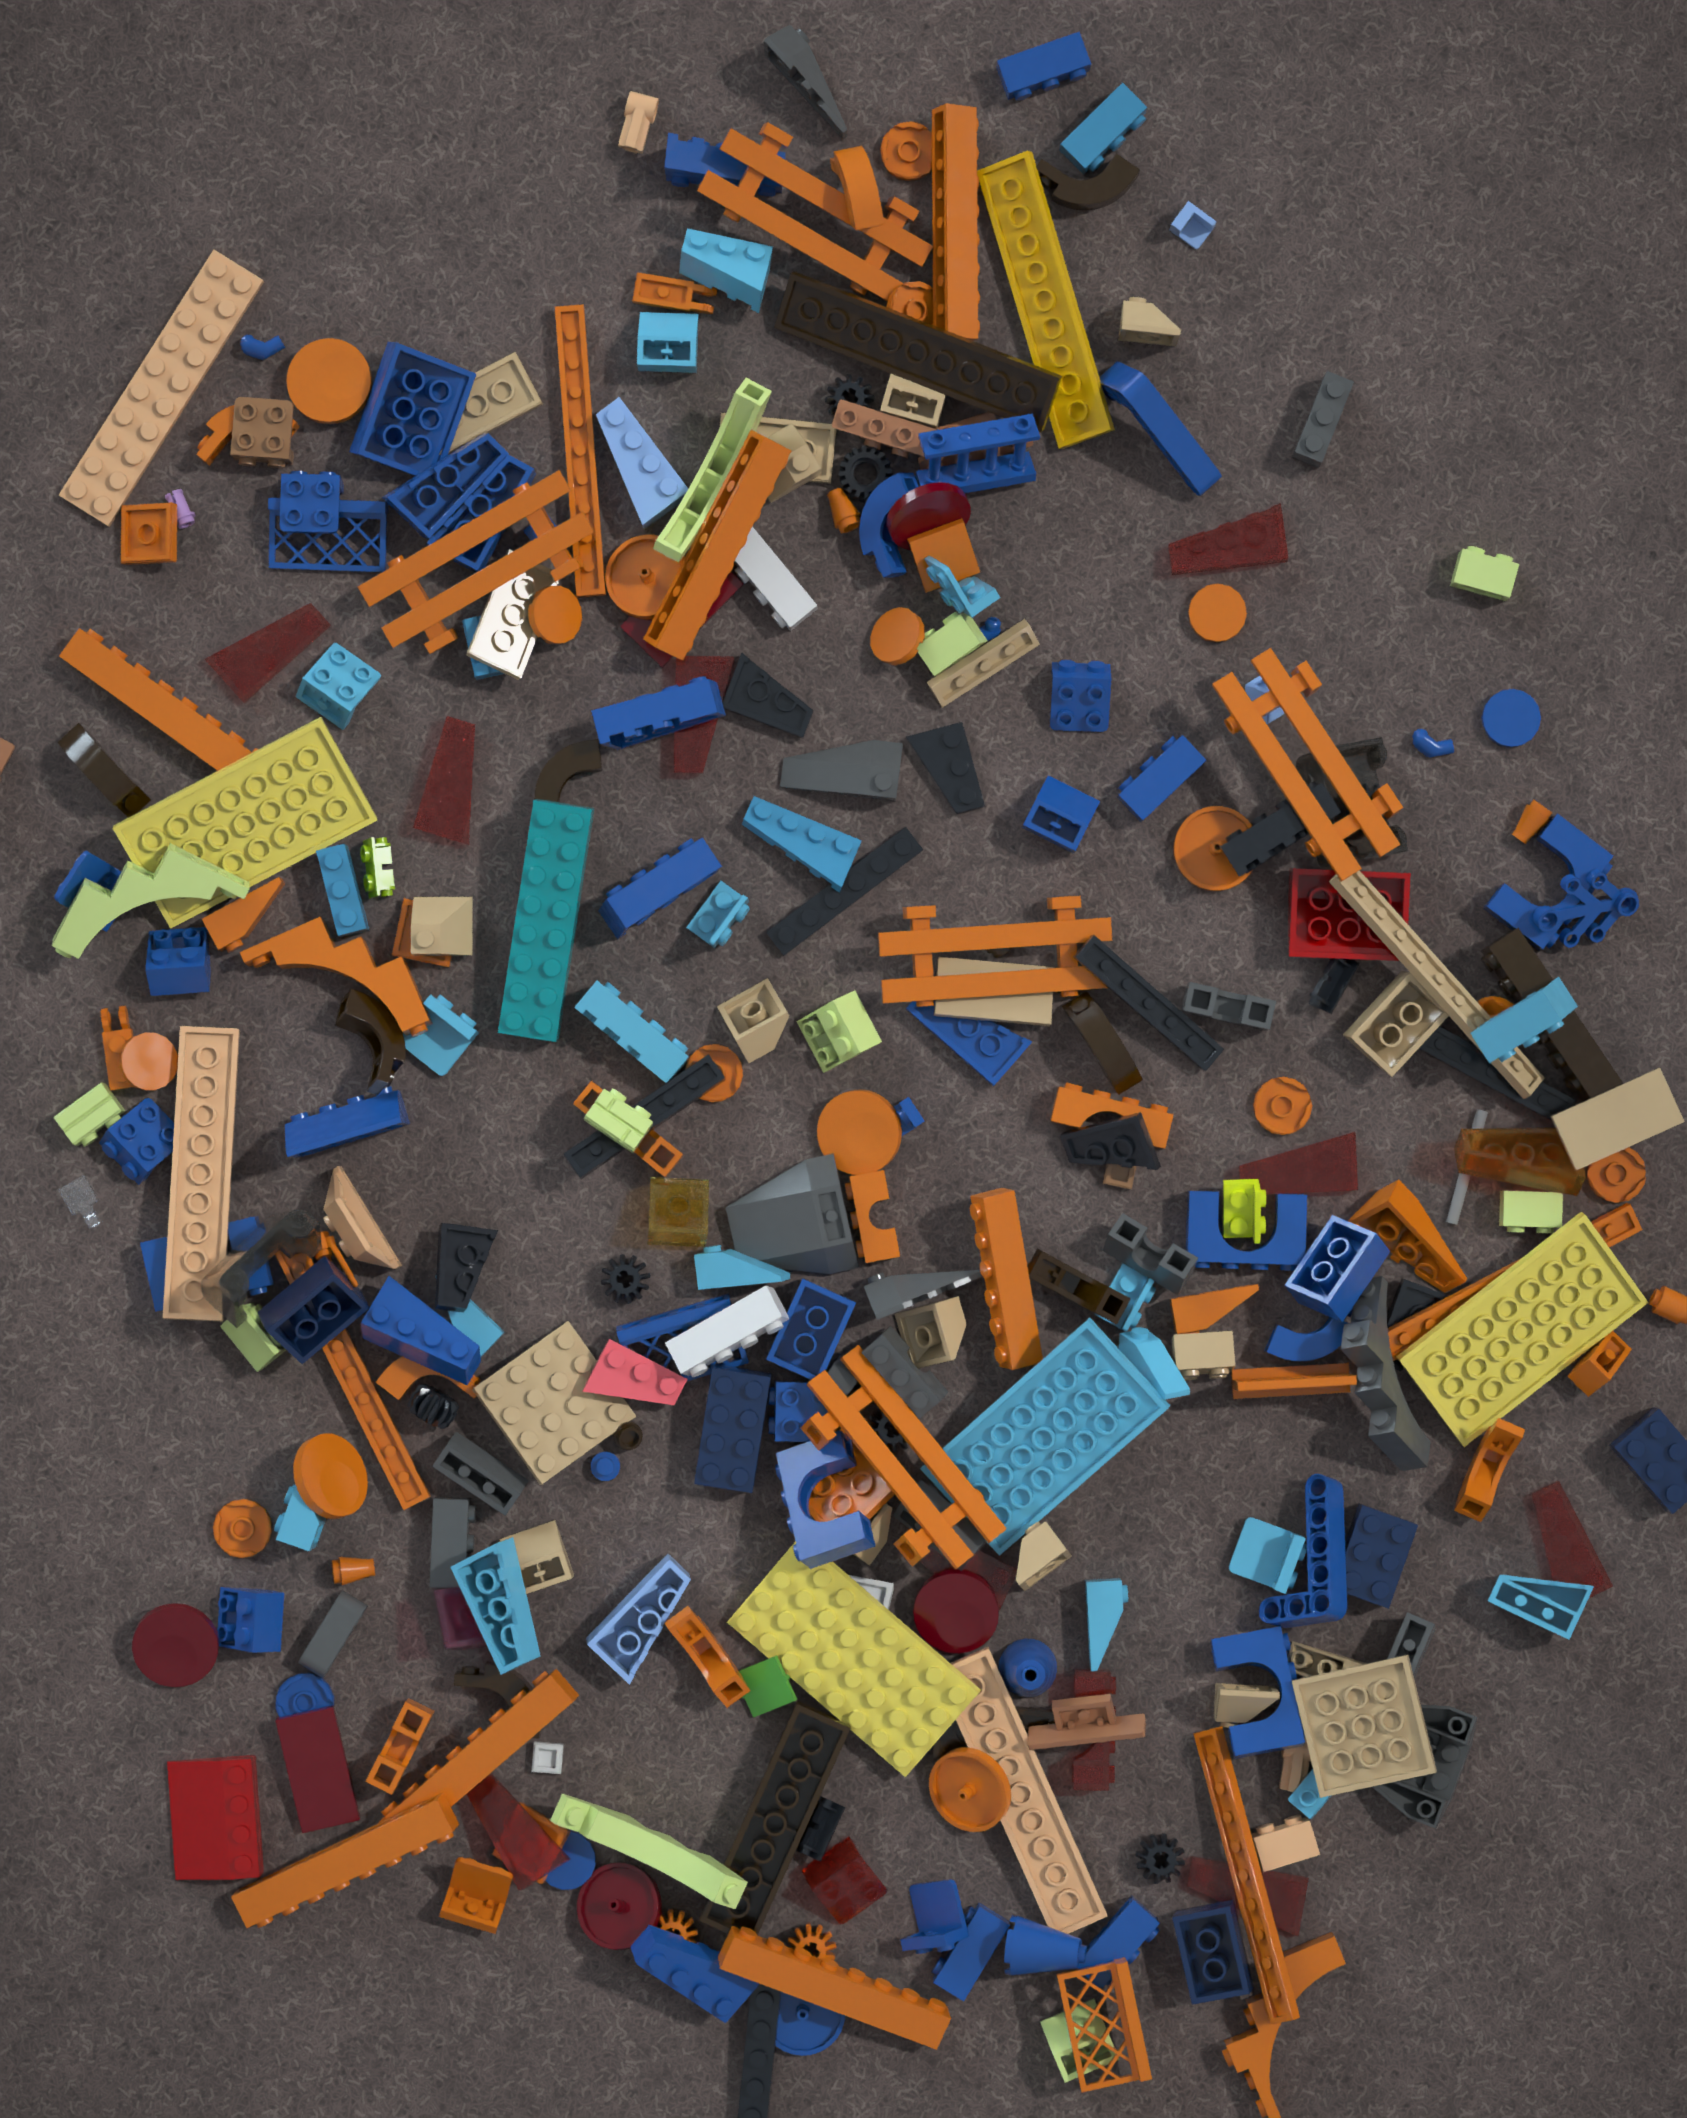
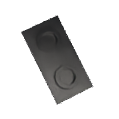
M1331 958L1323 972L1325 973L1323 979H1319L1313 992L1309 994L1311 997L1309 1004L1332 1014L1360 963L1352 959Z
M820 1796L796 1851L821 1862L846 1807Z

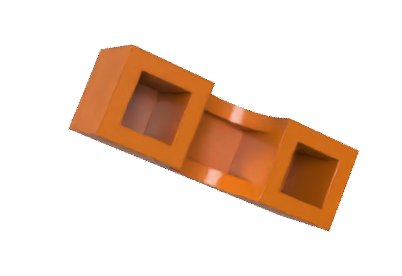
M884 1170L849 1176L850 1182L845 1183L848 1201L854 1200L856 1211L850 1212L853 1229L859 1228L861 1240L856 1241L858 1257H865V1263L900 1257L895 1228L878 1229L872 1225L869 1219L871 1206L877 1201L889 1199Z
M410 1698L405 1701L392 1727V1731L365 1782L391 1795L394 1793L435 1712L434 1710Z

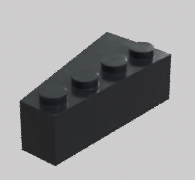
M1313 781L1307 785L1330 820L1342 813L1324 783L1317 785ZM1287 799L1275 806L1276 812L1268 817L1263 813L1250 822L1251 828L1243 833L1240 829L1225 838L1227 843L1220 846L1239 877L1249 873L1309 834Z

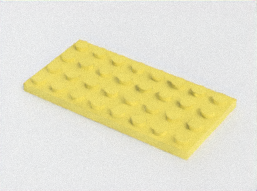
M319 717L115 824L113 830L132 863L152 873H155L171 843L248 881L251 887L316 853V850L324 849L374 823L378 819L322 717ZM217 886L211 900L177 897L157 900L155 903L171 929L230 897L220 891L221 888Z
M1580 1212L1396 1356V1358L1459 1443L1465 1447L1485 1432L1489 1426H1492L1497 1418L1501 1419L1649 1302L1587 1216Z
M793 1545L727 1621L729 1625L767 1658L777 1655L785 1673L841 1722L850 1725L851 1731L904 1777L911 1772L981 1691V1689L833 1561L810 1569L796 1559Z

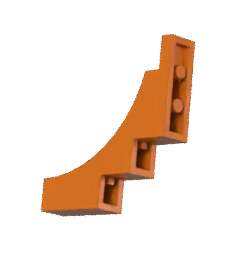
M321 917L240 952L244 963L249 967L252 965L254 968L264 966L270 962V957H274L276 964L281 969L314 968L327 970L360 983L378 996L388 1007L401 1031L406 1036L409 1034L412 1037L421 1035L428 1031L427 1026L433 1024L406 960L402 956L376 967L366 941L361 936L336 947L328 927Z

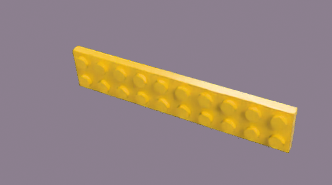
M1027 150L977 170L1033 364L1062 376L1049 414L1058 448L1064 449L1115 430L1032 151Z

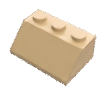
M1401 971L1346 1030L1343 1036L1363 1055L1389 1076L1393 1077L1449 1015L1410 972Z

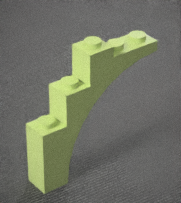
M745 378L736 390L719 431L699 471L675 513L657 538L653 547L654 550L677 562L685 555L703 524L750 430L757 431L770 398L771 390L748 378Z

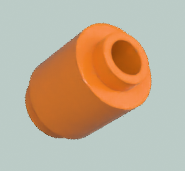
M1662 1286L1660 1290L1655 1289L1649 1300V1305L1652 1306L1651 1312L1676 1324L1680 1322L1687 1324V1296L1666 1286Z

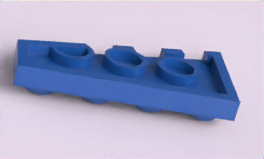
M912 1001L905 1009L992 1086L1000 1080L1032 1043V1041L992 1021L934 1016V1006L917 1007L916 1001Z

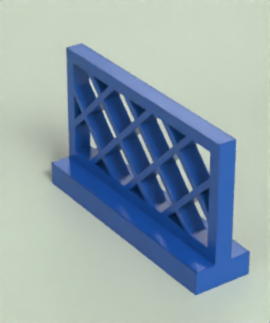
M268 498V510H270L269 568L384 572L386 570L387 513L389 504L386 501L340 500L339 518H347L354 528L344 538L337 532L333 535L339 542L329 552L316 541L323 533H318L314 537L310 533H304L310 541L298 551L287 540L293 533H287L284 536L276 528V516H280V498ZM352 518H362L363 520L357 524ZM368 519H380V532L371 539L360 527ZM356 530L369 542L358 553L346 543V540ZM276 534L281 538V540L277 544ZM379 537H380V548H379V547L376 545V543H375V541H376ZM283 542L296 554L287 563L276 562V549ZM313 543L325 555L316 564L309 563L302 556V553ZM342 544L354 556L346 565L338 564L331 556ZM371 545L380 554L379 566L367 565L360 557ZM298 557L303 561V563H293V562H294ZM328 558L333 564L322 563ZM357 559L362 565L351 564Z
M728 1293L616 1326L619 1343L628 1348L629 1344L641 1342L649 1346L644 1355L646 1358H648L652 1349L666 1355L667 1358L662 1365L666 1368L670 1359L673 1358L670 1352L655 1345L659 1336L666 1333L674 1337L680 1335L674 1331L682 1329L681 1333L685 1332L688 1327L697 1325L732 1305ZM654 1337L652 1343L646 1340ZM741 1346L739 1348L741 1358L731 1361L726 1360L719 1365L737 1367L749 1363L746 1350ZM716 1361L711 1363L708 1367V1370L699 1376L692 1377L691 1375L687 1376L681 1374V1376L688 1379L687 1381H690L693 1379L710 1375L712 1373L713 1364H715Z

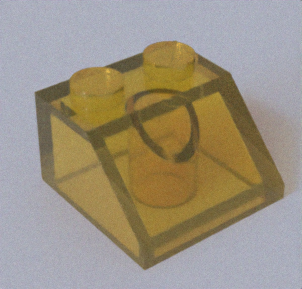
M650 1178L647 1245L706 1247L709 1180Z

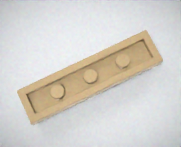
M1023 619L929 680L927 684L937 702L943 708L1040 644L1029 623Z

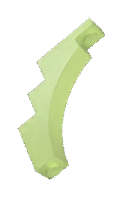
M170 843L155 873L127 860L112 891L84 878L53 938L52 946L56 948L55 951L64 957L71 958L74 956L79 959L86 946L101 929L132 908L152 901L177 897L211 900L217 886L221 888L220 891L230 898L236 899L238 896L245 899L250 889L249 882Z
M563 1793L550 1819L555 1825L579 1832L590 1840L635 1858L682 1882L712 1902L736 1909L748 1883L710 1855L688 1849L670 1835L648 1829L629 1815Z

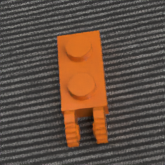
M638 272L632 302L677 311L690 312L691 310L698 313L713 314L714 306L706 303L692 302L693 293L714 297L717 294V289L713 287L710 289L704 285L695 284L694 281Z
M119 1006L118 1016L122 1030L112 1031L111 1014L108 1008L101 1009V1022L104 1031L102 1032L110 1090L133 1088L124 1079L119 1068L122 1048L130 1038L134 1037L133 1029L130 1028L127 1007Z

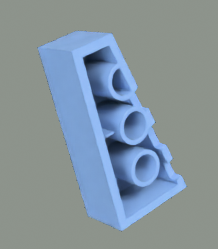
M618 397L598 412L596 417L642 527L645 530L679 505L688 491V487L621 398Z
M667 1554L586 1637L587 1645L629 1685L640 1664L643 1663L654 1640L661 1632L668 1616L672 1613L691 1580L689 1573L674 1558Z

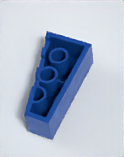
M668 133L664 169L666 180L671 181L673 186L688 187L689 183L700 184L708 170L738 186L748 166L719 150L723 142L717 143L716 146H710V143L704 141L703 138L692 137L691 140L686 142L678 140L679 134ZM778 151L777 155L786 160L785 152ZM765 176L757 191L759 195L773 197L776 193H782L783 186Z
M692 838L678 847L680 852L673 857H670L669 854L664 855L654 862L656 867L648 873L643 869L630 878L632 883L622 888L621 885H618L606 893L608 898L598 911L617 940L626 934L630 926L633 924L639 926L651 917L656 909H664L678 899L679 894H686L719 871L722 865L703 838L696 842Z
M388 1276L361 1321L363 1339L468 1385L481 1363L480 1346Z

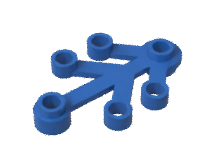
M1594 869L1588 874L1587 882L1595 889H1602L1610 897L1609 899L1598 900L1581 886V881L1577 877L1568 874L1562 878L1561 888L1568 894H1574L1584 904L1553 909L1550 906H1541L1535 910L1533 921L1542 931L1550 932L1562 920L1581 917L1572 928H1565L1561 931L1559 936L1560 942L1566 947L1572 948L1578 944L1581 935L1585 932L1591 941L1598 943L1605 938L1608 929L1620 916H1630L1637 911L1639 907L1637 893L1630 888L1617 889L1608 881L1606 874L1599 869ZM1600 876V879L1595 882V879ZM1574 881L1573 885L1568 888L1569 883ZM1607 912L1599 924L1593 923L1600 913ZM1598 929V933L1593 936L1594 931ZM1572 935L1571 939L1566 941L1568 936Z

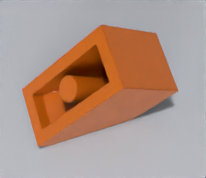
M1612 1331L1595 1344L1577 1362L1568 1377L1589 1397L1611 1380L1632 1349Z

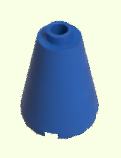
M1019 1639L1008 1645L1003 1651L998 1669L1007 1689L1011 1693L1020 1697H1035L1047 1691L1053 1684L1057 1674V1662L1051 1649L1041 1641ZM1027 1670L1035 1671L1033 1675L1025 1676Z
M1011 1916L1010 1922H1015L1014 1930L1008 1929L1004 1963L1010 1964V1968L1005 1969L1006 1975L1013 1976L1078 1969L1080 1963H1085L1087 1946L1082 1945V1939L1020 1916Z

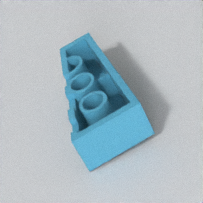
M596 981L574 1008L665 1083L672 1080L690 1058L685 1054L688 1048L678 1039L674 1038L671 1042L662 1035L666 1030L655 1020L652 1019L650 1023L640 1016L643 1010L632 1001H629L627 1004L618 998L621 992L609 982L603 986L599 981Z
M514 1538L498 1542L451 1566V1570L500 1675L540 1657Z

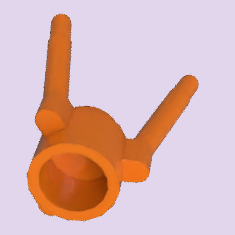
M322 1231L306 1238L308 1244L303 1245L306 1256V1271L313 1266L312 1256H315L317 1261L326 1256L332 1262L331 1256L334 1253L352 1286H358L352 1271L336 1245L333 1235L330 1236L328 1231Z

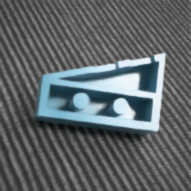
M687 228L681 250L679 273L710 289L715 287L727 293V298L733 301L739 299L751 305V310L759 313L770 271L773 246Z
M1557 977L1547 986L1537 992L1534 991L1527 998L1478 1026L1470 1034L1489 1063L1497 1058L1503 1062L1516 1054L1514 1048L1523 1044L1527 1048L1540 1039L1539 1033L1547 1030L1550 1034L1564 1025L1562 1019L1578 1006L1560 977Z
M1500 1574L1488 1602L1570 1640L1594 1586Z

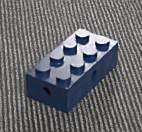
M713 1364L694 1484L753 1493L772 1373Z

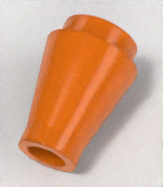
M836 488L830 491L827 497L835 528L839 529L840 533H848L857 529L860 526L861 514L847 497L843 488Z
M1533 799L1530 805L1526 804L1512 835L1527 844L1538 831L1551 821L1549 817L1552 812Z
M339 1557V1560H332L334 1584L341 1583L343 1586L366 1577L375 1576L373 1558Z

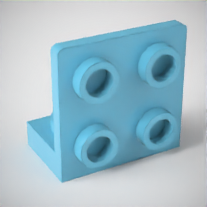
M930 555L924 558L929 566L926 568L928 576L934 583L938 582L942 588L940 592L941 598L947 606H953L958 613L964 612L968 616L974 617L1000 598L994 587L975 576L968 577L958 583L948 566Z
M333 643L302 678L296 698L344 730L349 724L356 706L380 680L381 674L338 643Z
M720 881L686 928L713 948H716L718 944L724 946L733 933L730 927L735 920L741 923L749 912L750 908L747 905L749 899L744 894L740 895L723 881Z

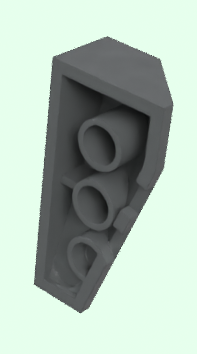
M788 25L768 36L764 40L765 56L844 140L847 137V127L815 56L808 45L810 40L801 29L795 30L791 25Z
M871 740L786 757L783 759L780 787L896 802L903 743Z
M980 1270L898 1274L887 1277L881 1272L867 1278L869 1284L864 1285V1289L878 1320L913 1306L919 1301L930 1299L944 1291L954 1289L983 1276Z

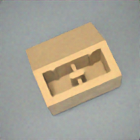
M891 374L880 412L937 429L947 395Z
M1233 1331L1173 1335L1172 1360L1185 1381L1196 1380L1199 1374H1209V1379L1226 1378L1235 1367Z
M556 1520L499 1539L501 1542L512 1537L514 1538L526 1594L574 1577Z

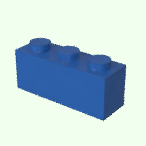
M1079 31L997 60L996 68L1007 99L1015 98L1016 101H1020L1030 97L1032 91L1041 88L1043 91H1049L1058 87L1060 81L1070 78V81L1074 82L1086 77V72L1090 71L1091 62Z
M1183 735L1178 739L1172 736L1161 747L1164 753L1156 760L1151 756L1140 766L1143 772L1135 780L1130 776L1118 787L1121 793L1117 798L1140 822L1148 817L1206 762V759Z
M1131 1895L1087 1945L1085 1963H1080L1078 1969L1113 1962L1114 1959L1123 1957L1126 1958L1128 1965H1130L1139 1955L1140 1951L1138 1948L1144 1941L1149 1943L1160 1930L1157 1928L1160 1924L1158 1918ZM1110 1970L1098 1972L1092 1982L1101 1989L1105 1985L1109 1987L1112 1982Z
M978 1903L976 1908L971 1906L964 1916L969 1937L954 1943L955 1948L948 1952L945 1959L939 1957L931 1971L935 1974L933 1983L962 2001L966 1999L1010 1926L1007 1919L981 1903Z

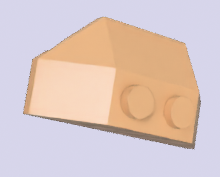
M342 1166L334 1168L323 1209L327 1216L323 1217L330 1231H337L342 1241L339 1242L342 1251L347 1257L352 1255L354 1260L392 1269L400 1268L402 1264Z

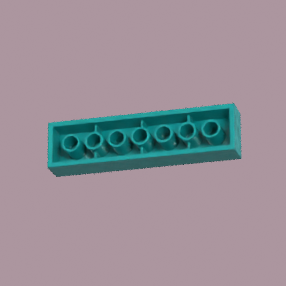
M540 799L533 800L498 1033L556 1042L559 1039L595 808Z

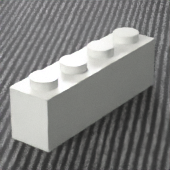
M752 526L747 536L746 544L741 548L734 561L737 565L734 571L744 583L751 582L756 589L753 594L763 606L768 603L774 610L771 616L781 628L787 626L791 631L818 609L817 604Z
M766 1285L665 1342L680 1373L696 1377L705 1373L708 1370L707 1366L715 1361L721 1363L733 1356L732 1351L741 1346L745 1349L758 1342L757 1337L766 1332L772 1334L784 1327L782 1323L789 1320V1317L775 1289Z

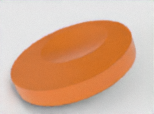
M319 339L305 345L294 356L287 372V389L296 408L310 420L322 424H338L356 416L366 405L372 388V373L365 357L356 347L340 339Z
M640 535L625 541L614 551L606 567L605 583L611 599L624 613L638 619H654L685 558L683 556L677 562L654 550L653 547L659 537L658 535Z
M1223 806L1205 807L1192 813L1181 824L1174 840V859L1181 874L1191 884L1208 891H1223L1239 885L1252 871L1239 877L1220 846L1227 843L1225 838L1240 829L1243 833L1251 828V823L1239 812Z
M851 1090L834 1097L824 1107L818 1120L817 1139L823 1155L834 1153L837 1169L851 1175L875 1172L884 1168L893 1160L901 1144L902 1128L896 1110L884 1097L869 1090Z
M324 1433L308 1439L299 1447L294 1459L293 1473L297 1490L305 1504L313 1512L327 1519H340L356 1512L366 1498L368 1478L364 1462L354 1446L338 1435Z
M969 1747L956 1748L943 1755L931 1770L929 1777L931 1799L940 1815L953 1826L964 1831L982 1832L995 1826L1006 1815L1011 1802L1009 1780L997 1761L985 1752Z

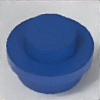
M611 1452L598 1453L591 1462L592 1474L601 1481L614 1479L620 1471L619 1459Z

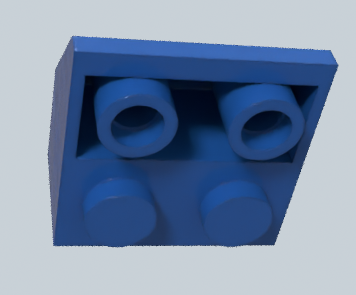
M1048 775L1022 828L1074 854L1100 801Z
M206 927L149 931L145 971L151 996L210 991L211 967L209 937Z
M220 1587L217 1627L219 1646L252 1653L281 1652L284 1592Z

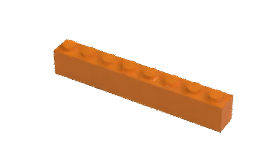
M946 103L932 109L933 326L974 341L978 339L980 322L978 320V304L980 301L978 291V275L980 271L978 245L980 238L977 233V218L979 216V206L977 204V189L979 186V177L977 176V160L979 157L977 130L979 121L977 118V107Z
M750 430L643 640L674 657L684 660L686 654L693 646V640L700 627L706 621L709 609L718 598L724 580L732 571L739 551L746 544L747 536L753 524L759 519L761 509L767 497L773 492L774 484L781 470L787 465L791 450Z
M79 628L59 655L63 660L217 771L258 750L254 748L251 752L244 747L243 744L246 740L232 730L229 735L219 729L222 723L210 714H207L205 718L198 714L196 710L199 706L185 696L181 701L173 696L172 693L175 689L163 680H160L157 684L148 678L151 672L138 662L134 667L125 661L128 655L114 645L111 649L101 644L104 638L92 629H89L86 633Z
M554 1669L550 1674L543 1671L532 1681L535 1686L528 1693L524 1689L521 1690L510 1700L513 1704L512 1707L506 1712L502 1708L499 1709L488 1719L492 1723L485 1730L481 1727L477 1728L467 1737L470 1741L469 1744L463 1749L459 1745L456 1746L445 1756L448 1759L447 1763L442 1767L438 1764L434 1765L424 1774L427 1779L420 1786L415 1782L402 1793L405 1796L403 1801L399 1804L393 1801L381 1811L384 1817L378 1823L442 1793L445 1794L452 1807L572 1704L579 1694L557 1669Z
M442 1793L239 1888L231 1898L246 1928L255 1924L260 1928L274 1920L272 1916L282 1912L283 1916H286L299 1909L298 1904L306 1900L309 1904H312L325 1896L324 1892L332 1888L335 1892L346 1888L351 1884L349 1880L358 1876L360 1880L368 1878L376 1873L375 1868L385 1864L386 1868H389L402 1860L401 1856L409 1852L412 1856L423 1852L428 1848V1843L435 1840L438 1844L447 1841L454 1836L453 1831L459 1826V1822L445 1794Z
M732 1926L718 1956L719 1966L722 1970L936 2050L951 2020L948 2007L941 2000L936 1998L925 1999L912 1989L904 1988L901 1990L893 1987L889 1981L883 1978L875 1980L867 1977L859 1969L849 1968L848 1970L840 1967L837 1962L830 1958L824 1957L819 1959L803 1948L796 1947L792 1949L784 1946V1943L776 1938L768 1937L766 1939L760 1937L755 1931L747 1927L739 1929Z

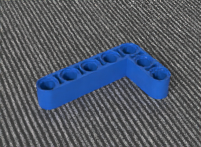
M1116 361L1099 377L1104 394L1110 400L1130 410L1196 495H1203L1222 477L1217 467L1142 372Z
M1322 1474L1311 1475L1305 1485L1308 1591L1269 1597L1262 1601L1259 1607V1616L1267 1624L1277 1627L1281 1626V1628H1292L1340 1620L1347 1611L1343 1486L1340 1481Z

